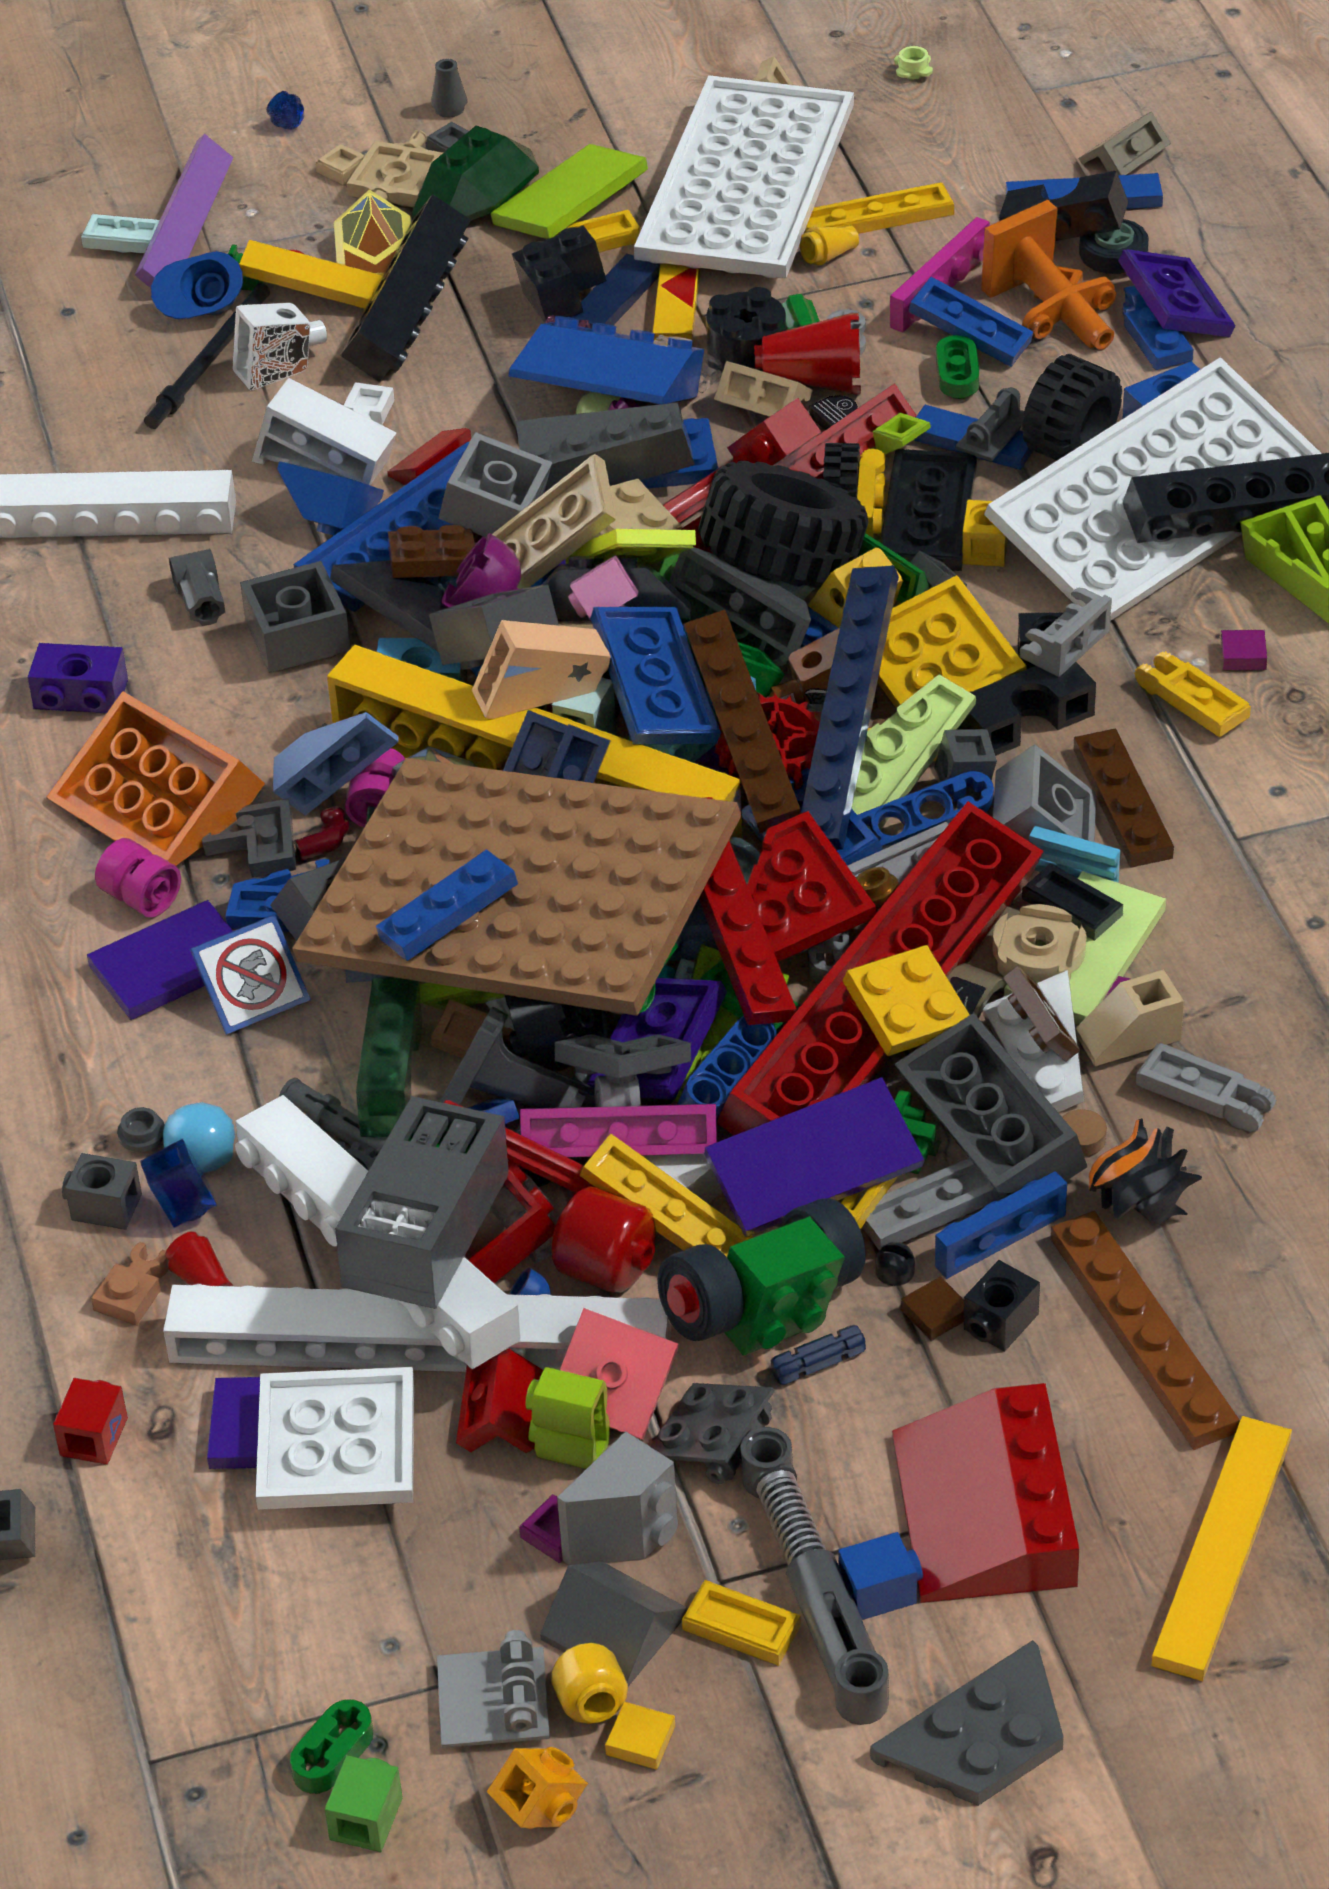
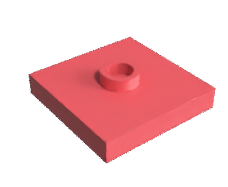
M583 1308L560 1370L605 1381L607 1386L606 1413L609 1417V1427L622 1433L626 1431L637 1439L643 1440L679 1344Z

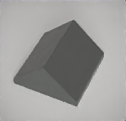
M602 1561L568 1565L540 1636L541 1640L562 1652L578 1644L596 1643L604 1645L614 1653L629 1687L680 1625L688 1608Z

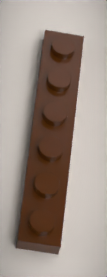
M726 610L684 623L688 640L759 833L766 832L768 828L802 813Z

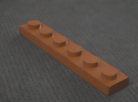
M1094 1210L1051 1226V1241L1192 1449L1196 1450L1234 1435L1240 1419L1096 1211Z

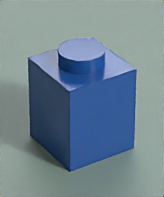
M898 1532L838 1549L840 1570L862 1620L917 1604V1581L923 1579L921 1564L913 1549L906 1550Z

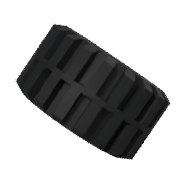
M1072 354L1061 355L1056 358L1054 363L1051 362L1036 381L1025 407L1022 430L1024 431L1023 440L1027 443V447L1057 461L1116 424L1122 402V386L1120 385L1121 380L1119 376L1115 375L1112 371Z

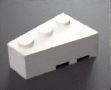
M288 378L266 408L252 462L264 464L266 460L281 461L371 485L389 459L396 432Z

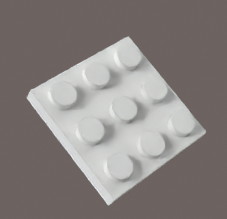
M413 1367L260 1374L256 1502L258 1510L413 1503Z

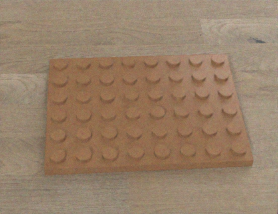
M406 758L292 949L297 962L638 1016L741 818L739 805L737 802ZM486 849L515 871L518 885L410 960L406 961L380 940L376 929L377 924Z

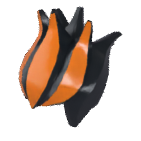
M1143 1118L1138 1119L1135 1122L1132 1135L1126 1141L1103 1153L1094 1162L1089 1173V1191L1096 1192L1097 1189L1101 1188L1102 1208L1108 1209L1113 1204L1114 1218H1122L1133 1208L1154 1224L1163 1223L1175 1215L1188 1214L1176 1205V1202L1182 1192L1188 1186L1201 1180L1202 1176L1187 1173V1167H1182L1188 1152L1186 1149H1181L1172 1156L1174 1129L1167 1126L1164 1132L1161 1133L1159 1128H1155L1148 1139Z

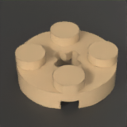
M1033 904L1020 907V914L1013 915L1009 919H1007L1008 913L1000 917L993 931L992 951L998 962L997 969L1003 976L1019 966L1035 982H1041L1067 970L1070 980L1071 973L1081 966L1085 958L1086 932L1082 925L1079 930L1078 926L1072 923V915L1065 910L1049 905ZM1036 940L1045 941L1044 946H1037L1034 944L1036 943Z

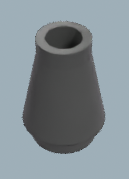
M452 59L439 60L435 64L436 72L431 105L435 108L438 115L442 117H455L463 113L468 99L458 72L457 62Z

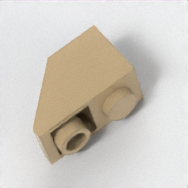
M1164 969L1120 982L1076 1027V1037L1094 1066L1154 1049L1157 1043L1167 1045L1180 1041L1182 1036L1184 1000Z

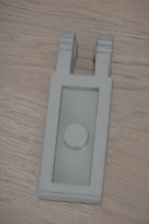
M1157 1043L1136 1074L1137 1086L1221 1119L1225 1117L1232 1127L1240 1130L1244 1129L1245 1132L1249 1131L1250 1133L1258 1131L1263 1124L1264 1119H1262L1263 1115H1261V1112L1268 1113L1271 1111L1277 1101L1275 1099L1276 1096L1273 1094L1274 1092H1271L1270 1088L1260 1086L1259 1083L1244 1078L1243 1074L1163 1043Z

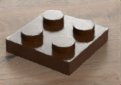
M445 525L440 527L439 530H422L416 526H404L397 531H388V549L392 577L459 576V573L456 572L458 567L475 546L472 529H465L460 525Z

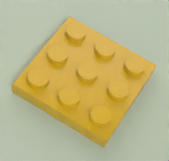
M958 575L892 608L877 683L897 708L939 674L966 691L971 692L1026 670V665Z

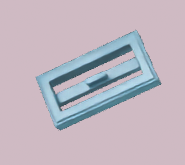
M1034 826L1029 835V842L1044 851L1035 871L1041 872L1049 864H1053L1076 878L1084 871L1117 883L1119 882L1120 849Z

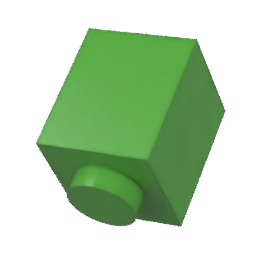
M346 1755L324 1809L329 1840L382 1852L403 1799L398 1767L391 1766L378 1758L361 1759Z

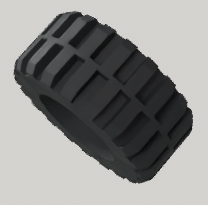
M739 461L737 464L734 462L727 463L714 474L699 523V533L703 544L706 547H710L713 554L725 558V561L733 566L744 568L746 572L754 575L759 574L776 582H787L793 586L801 587L806 585L810 588H820L830 573L858 557L869 522L865 507L861 505V502L856 497L849 496L847 491L831 485L826 480L817 479L808 473L797 472L780 465L772 466L764 462L750 463L748 461Z

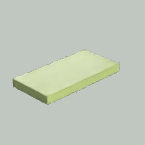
M1084 871L1081 872L1078 879L1123 904V916L1095 941L1086 936L1085 958L1081 966L1071 973V979L1069 980L1074 1022L1076 1025H1079L1103 1001L1117 977L1124 976L1165 912V898ZM1036 940L1034 945L1044 946L1045 941ZM1008 984L1004 988V997L1013 993Z

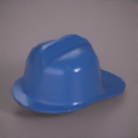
M219 251L175 261L164 266L156 274L151 285V298L160 312L174 319H190L205 314H221L230 308L240 293L243 284L242 270L233 257Z

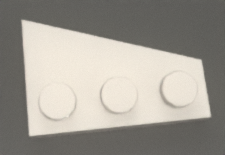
M1067 970L1037 984L1077 1044ZM1010 995L985 1005L983 1015L996 1040L1057 1112L1084 1102L1078 1053L1067 1062L1052 1049L1044 1053L1029 1033V1030L1034 1027L1029 1017L1024 1020L1019 1016L1008 1001L1007 997Z

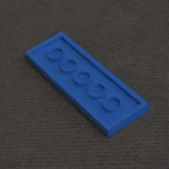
M469 442L460 446L294 563V568L322 561L330 578L333 565L390 560L388 531H397L404 526H416L422 530H439L442 526L454 525L438 518L447 482ZM332 582L343 606L355 612L365 605L364 602Z

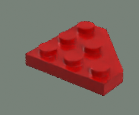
M809 811L767 829L762 843V852L757 865L754 864L747 886L778 962L863 924L874 917L876 905Z

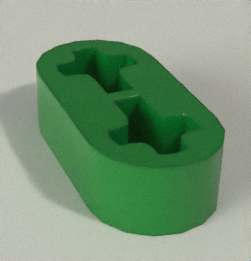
M354 1699L341 1700L334 1703L297 1743L290 1754V1766L293 1780L299 1789L310 1794H320L330 1790L335 1785L346 1755L359 1758L373 1740L374 1730L371 1713L367 1706ZM354 1722L358 1723L357 1730L349 1728V1726ZM339 1725L348 1727L340 1735ZM324 1758V1768L314 1766L310 1771L306 1770L305 1764L317 1765Z

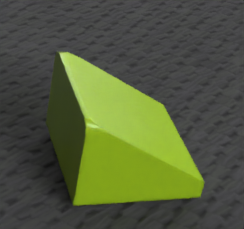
M899 413L873 431L875 447L880 451L882 450V453L885 454L897 450L931 428L930 422Z

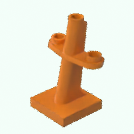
M1046 200L985 227L981 290L988 297L992 298L1026 283L1043 301L1032 308L1022 321V326L1033 331L1032 338L1042 339L1051 332L1053 325L1062 320L1090 349L1096 347L1102 350L1111 344L1114 339V331L1094 309L1105 310L1114 303L1116 299L1114 285L1105 276L1072 285L1053 263L1057 207Z

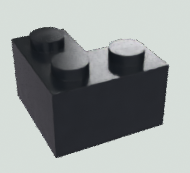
M583 225L564 229L557 236L542 242H531L525 245L522 250L512 253L523 294L545 323L555 322V316L572 317L584 312L578 292L607 281L596 241Z

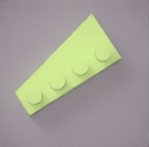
M939 674L898 706L896 713L881 725L877 723L868 730L852 804L853 811L858 815L908 795L938 755L944 730H957L976 705V696ZM890 817L881 820L878 824L880 830Z

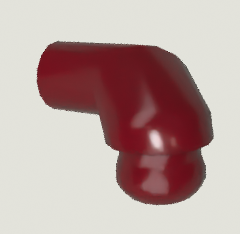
M336 806L323 810L320 814L323 826L319 832L294 840L295 848L301 861L334 851L341 845L349 830V821L344 818L342 808Z

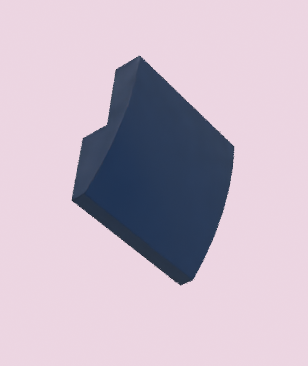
M528 710L503 771L594 783L611 741L568 724L567 726Z

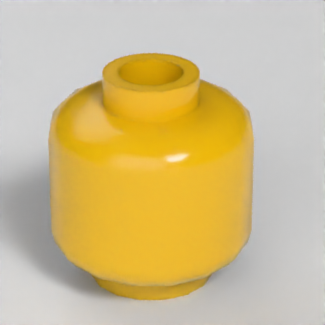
M596 1643L578 1644L566 1650L557 1659L552 1668L551 1683L565 1714L575 1722L592 1724L610 1719L622 1708L624 1701L627 1699L628 1683L614 1653L604 1645Z

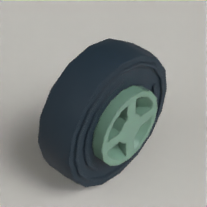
M1123 219L1119 230L1081 236L1079 255L1083 263L1095 271L1105 274L1126 273L1118 262L1123 250L1148 252L1149 237L1142 226L1134 221Z

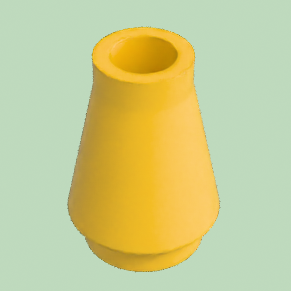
M852 225L845 227H811L806 233L801 235L800 252L807 263L823 265L844 252L856 248L859 244V235Z

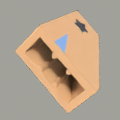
M501 620L474 683L472 692L485 718H498L595 692L602 675L609 668L611 656L596 629Z

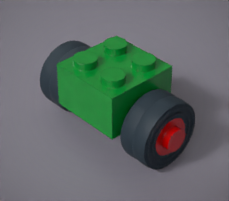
M831 1198L818 1199L788 1212L783 1218L780 1228L730 1246L727 1257L719 1249L708 1244L696 1245L685 1251L670 1255L661 1263L658 1271L657 1284L660 1301L672 1326L688 1340L703 1341L724 1333L743 1356L762 1348L770 1349L784 1339L802 1332H813L822 1325L826 1318V1311L834 1289L853 1282L861 1275L864 1269L866 1256L864 1240L856 1220L844 1205Z

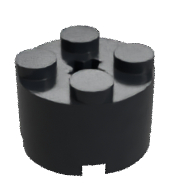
M754 287L748 292H736L728 295L719 294L710 299L709 308L706 313L707 356L709 363L715 370L723 373L726 361L755 369V345H762L763 336L786 331L785 309L778 300L771 297L769 289Z
M505 995L514 1030L510 1032L509 1039L514 1052L519 1057L527 1056L531 1062L558 1072L572 1065L555 1061V1042L589 1034L609 1039L608 1023L604 1010Z

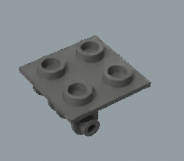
M693 1383L650 1447L670 1460L704 1462L708 1468L706 1476L716 1484H723L724 1481L732 1480L737 1468L741 1464L740 1446L743 1438L750 1431L767 1426L772 1419L770 1413L772 1406L768 1401L775 1390L773 1387Z

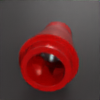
M190 1231L177 1237L167 1248L165 1257L169 1261V1270L188 1285L233 1286L226 1277L207 1237L199 1236L196 1232Z

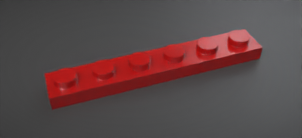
M728 841L698 899L747 1024L788 1022L797 1009L731 843Z

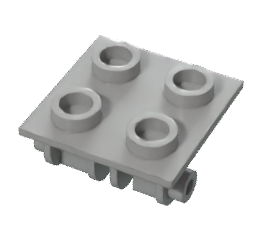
M521 1630L507 1632L505 1639L500 1643V1650L437 1655L441 1748L550 1739L544 1648L532 1647V1642L526 1637L525 1632Z

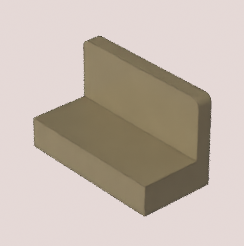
M1151 111L1124 126L1078 159L1083 165L1099 156L1108 172L1117 171L1118 175H1127L1171 143Z

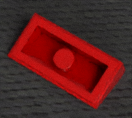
M461 428L441 431L387 471L388 477L403 485H407L460 446L470 442V429Z

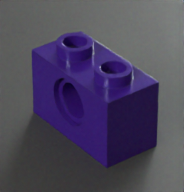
M39 643L28 674L33 709L107 713L122 691H125L128 682L123 647Z

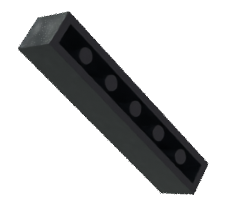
M432 194L410 224L340 355L378 382L384 378L389 370L396 373L408 356V353L403 350L404 347L409 349L421 331L416 327V324L421 326L433 308L428 301L434 302L445 285L440 278L445 279L457 262L452 255L457 257L469 239L464 235V232L471 221L435 195Z

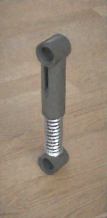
M762 1427L750 1431L743 1438L740 1446L743 1486L749 1494L761 1499L764 1510L773 1527L772 1529L779 1541L780 1548H782V1553L785 1555V1560L788 1563L786 1575L835 1690L836 1709L841 1717L850 1723L864 1725L876 1722L887 1712L889 1705L888 1665L883 1657L876 1653L834 1554L826 1550L822 1544L823 1541L819 1537L820 1534L816 1530V1525L813 1523V1518L810 1516V1511L807 1509V1504L804 1502L800 1488H798L797 1474L793 1467L791 1440L786 1433L777 1428Z

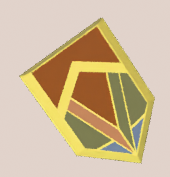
M369 189L334 221L336 262L383 276L411 224L410 215Z

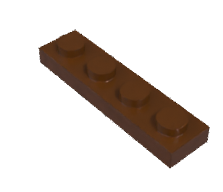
M1117 729L1074 737L1073 750L1093 791L1096 792V798L1130 868L1173 859L1174 845Z

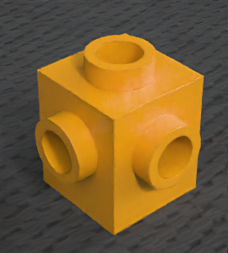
M514 1748L487 1790V1793L521 1828L560 1827L575 1813L578 1806L577 1800L588 1783L573 1769L575 1766L573 1760L557 1748Z

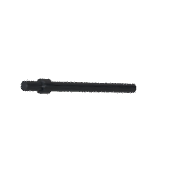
M259 283L241 305L262 304L270 295L269 287ZM236 311L173 385L166 386L156 397V405L144 418V423L147 427L156 429L168 414H174L184 403V395L233 339L235 335Z

